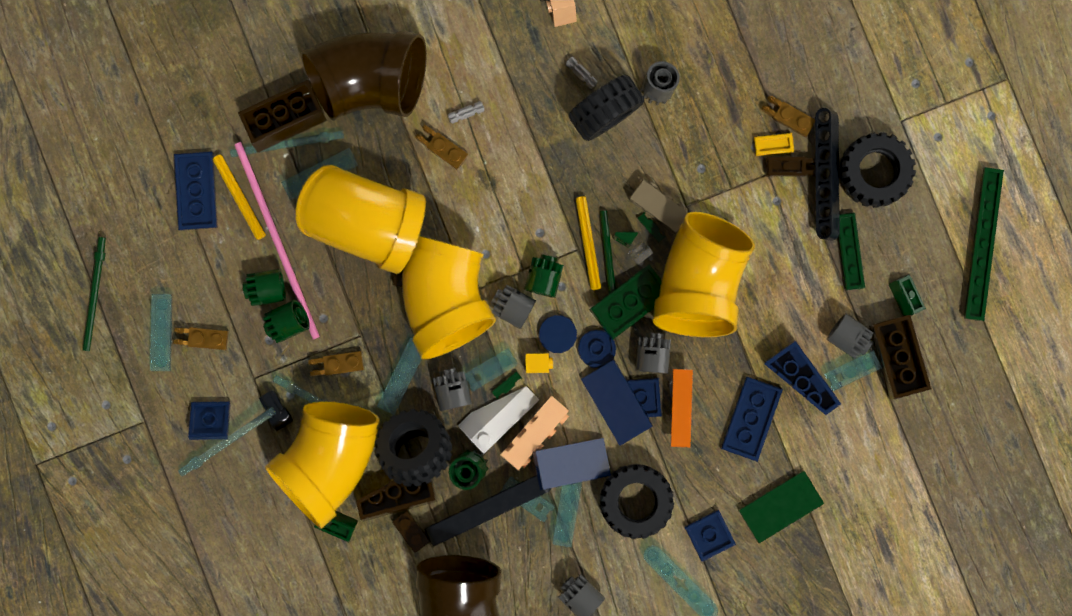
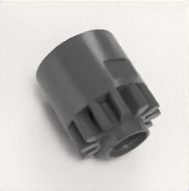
M663 61L656 62L650 66L640 89L641 92H644L643 97L649 98V104L655 101L656 106H658L660 102L666 104L667 100L671 99L680 79L678 70L672 64Z
M506 285L503 291L498 289L491 302V305L494 306L492 313L521 329L536 300Z
M845 313L829 333L827 341L856 359L857 356L860 354L865 355L873 344V341L870 339L874 332Z
M646 333V337H639L635 371L668 374L671 340L663 339L664 334Z
M456 368L440 371V377L433 378L440 411L472 404L464 371L457 372Z
M582 574L576 578L571 576L560 587L563 592L558 596L576 616H590L605 600V597Z

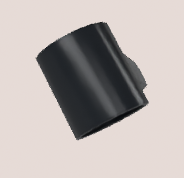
M274 390L259 398L269 415L268 419L275 431L293 422L286 407H283Z

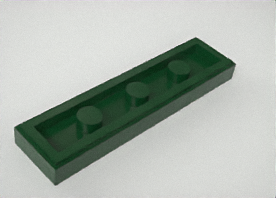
M855 213L840 214L838 240L845 291L864 289L865 281Z

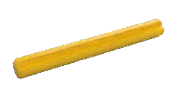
M221 154L215 156L213 162L257 240L264 238L266 234Z
M581 196L576 198L590 287L591 290L601 289L588 206L586 197Z

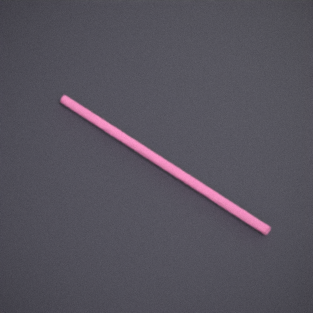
M241 142L236 143L234 146L295 297L308 315L310 322L309 331L312 339L319 338V333Z

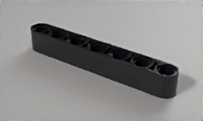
M820 108L815 115L816 234L820 239L833 241L838 238L840 233L839 117L837 112L831 109ZM829 113V119L825 122V116ZM829 132V138L825 140V135ZM829 151V157L825 159V154ZM829 170L830 174L829 177L826 179L825 173ZM829 189V190H830V194H829V196L826 198L825 193H826V191ZM829 208L830 214L826 217L825 213L826 210ZM829 227V228H830V233H829V235L827 236V235H826V229Z
M535 475L432 524L424 530L434 547L551 491V488L540 490L538 476Z

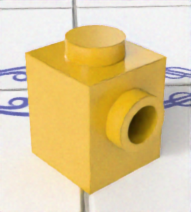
M549 353L526 354V373H549V369H553V357H549Z

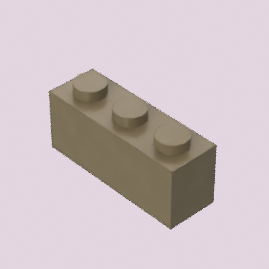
M643 180L629 199L630 202L673 234L679 230L685 215L688 213V209L681 203L675 204L672 201L673 198L668 193L659 192L657 186L650 180L648 182Z

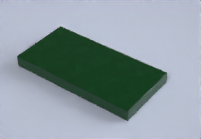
M649 264L589 310L613 340L654 309L655 300L660 296L662 280Z
M803 470L738 511L756 541L761 543L825 503Z

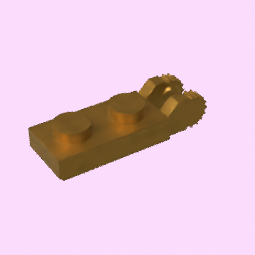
M769 95L767 100L779 107L778 111L775 112L768 106H763L761 110L773 117L775 121L807 137L815 123V119Z
M424 124L422 129L433 136L432 140L428 142L419 134L415 138L427 146L426 148L458 170L468 154L440 133H436Z
M174 328V332L179 334L189 333L188 341L175 339L173 344L227 350L229 331Z
M361 351L308 360V364L311 365L324 363L325 369L313 370L310 372V376L324 374L327 376L364 370Z

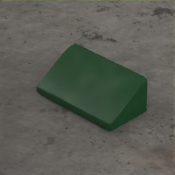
M616 232L613 238L629 248L638 232Z
M910 274L889 283V287L903 316H912L926 309Z
M335 511L336 516L322 529L314 525V528L350 542L358 520Z

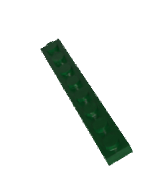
M983 168L964 319L985 321L1004 170Z

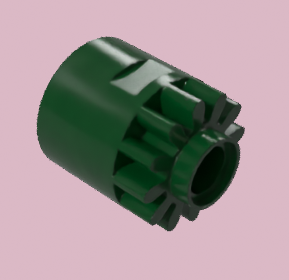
M541 254L540 258L533 257L524 290L556 298L564 265L557 263L558 259L552 256Z
M280 268L246 274V282H243V293L245 299L251 301V306L286 301L285 284Z
M297 300L281 305L265 313V317H263L265 333L272 340L275 339L276 343L294 337L310 327L308 315L304 307Z
M476 449L473 451L466 450L452 462L449 467V478L454 486L462 490H470L480 483L489 469L486 466L488 460L483 458V453L478 454Z

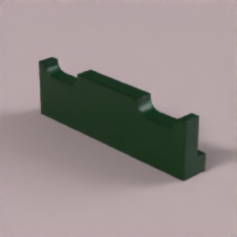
M645 212L637 218L658 243L666 237L659 232V227L652 219H647Z
M515 372L492 391L493 395L499 399L498 397L502 393L506 394L516 386L515 382L519 379L522 380V377Z

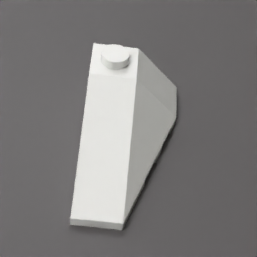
M525 386L471 412L458 427L484 454L539 399Z

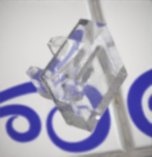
M643 242L627 253L634 262L643 268L645 267L643 261L646 258L653 261L651 256L653 252Z

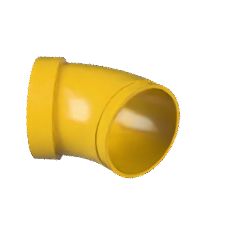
M326 165L316 170L304 184L296 205V223L299 230L308 237H312L346 253L374 262L380 269L399 274L406 266L416 245L424 218L425 196L405 188L399 191L337 166Z
M703 212L687 213L677 232L666 262L660 296L655 300L654 325L670 333L691 337H720L734 333L737 330L739 311L738 306L735 304L737 291L744 269L755 249L753 240L743 230L722 218Z
M418 236L414 250L403 269V300L407 318L414 334L412 341L422 359H432L474 340L487 331L496 322V318L488 303L482 301L479 294L478 276L481 259L484 254Z
M326 401L308 403L303 407L300 429L291 447L284 455L279 453L265 466L266 471L281 490L320 529L336 516L335 510L347 499L361 479L374 448L379 417L367 409L345 403Z

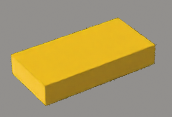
M792 133L754 137L755 156L794 153Z

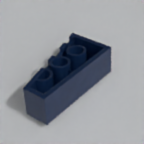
M793 341L764 362L768 368L823 414L827 415L841 405V402L796 341Z

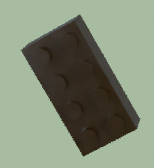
M308 80L238 112L251 144L258 153L327 121Z
M911 315L870 325V330L874 332L872 339L889 399L895 400L931 390Z

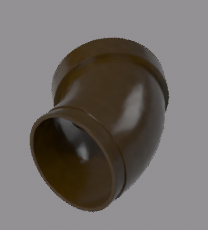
M399 31L396 34L371 32L345 35L312 46L308 50H303L301 57L313 91L331 120L334 121L338 117L359 110L374 108L383 109L387 114L408 117L415 109L422 91L426 72L427 50L425 39L421 34Z
M443 555L427 558L417 565L416 589L420 592L421 616H499L496 596L500 593L501 569L495 563L472 556Z

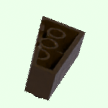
M393 480L382 488L357 500L356 504L360 520L367 521L438 501L433 481L427 484L423 482L421 486L415 487L412 484L408 487L404 486L403 483L397 484Z

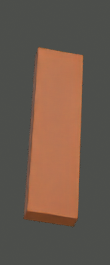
M673 369L671 447H691L693 370Z

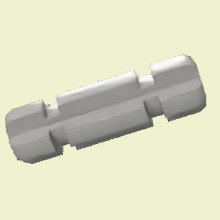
M574 57L567 60L566 66L573 69V72L583 82L585 81L590 89L597 84V80L593 76L591 77L590 73L581 64H578Z
M479 101L474 103L473 106L469 105L457 110L458 112L449 113L448 118L450 123L453 124L458 122L459 119L463 120L474 116L475 113L484 112L485 108L483 103Z

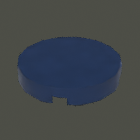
M554 315L542 323L539 330V339L546 350L552 353H563L574 346L577 339V330L569 318Z
M592 330L581 338L578 344V353L586 365L600 368L613 360L616 354V344L614 339L612 340L605 331Z

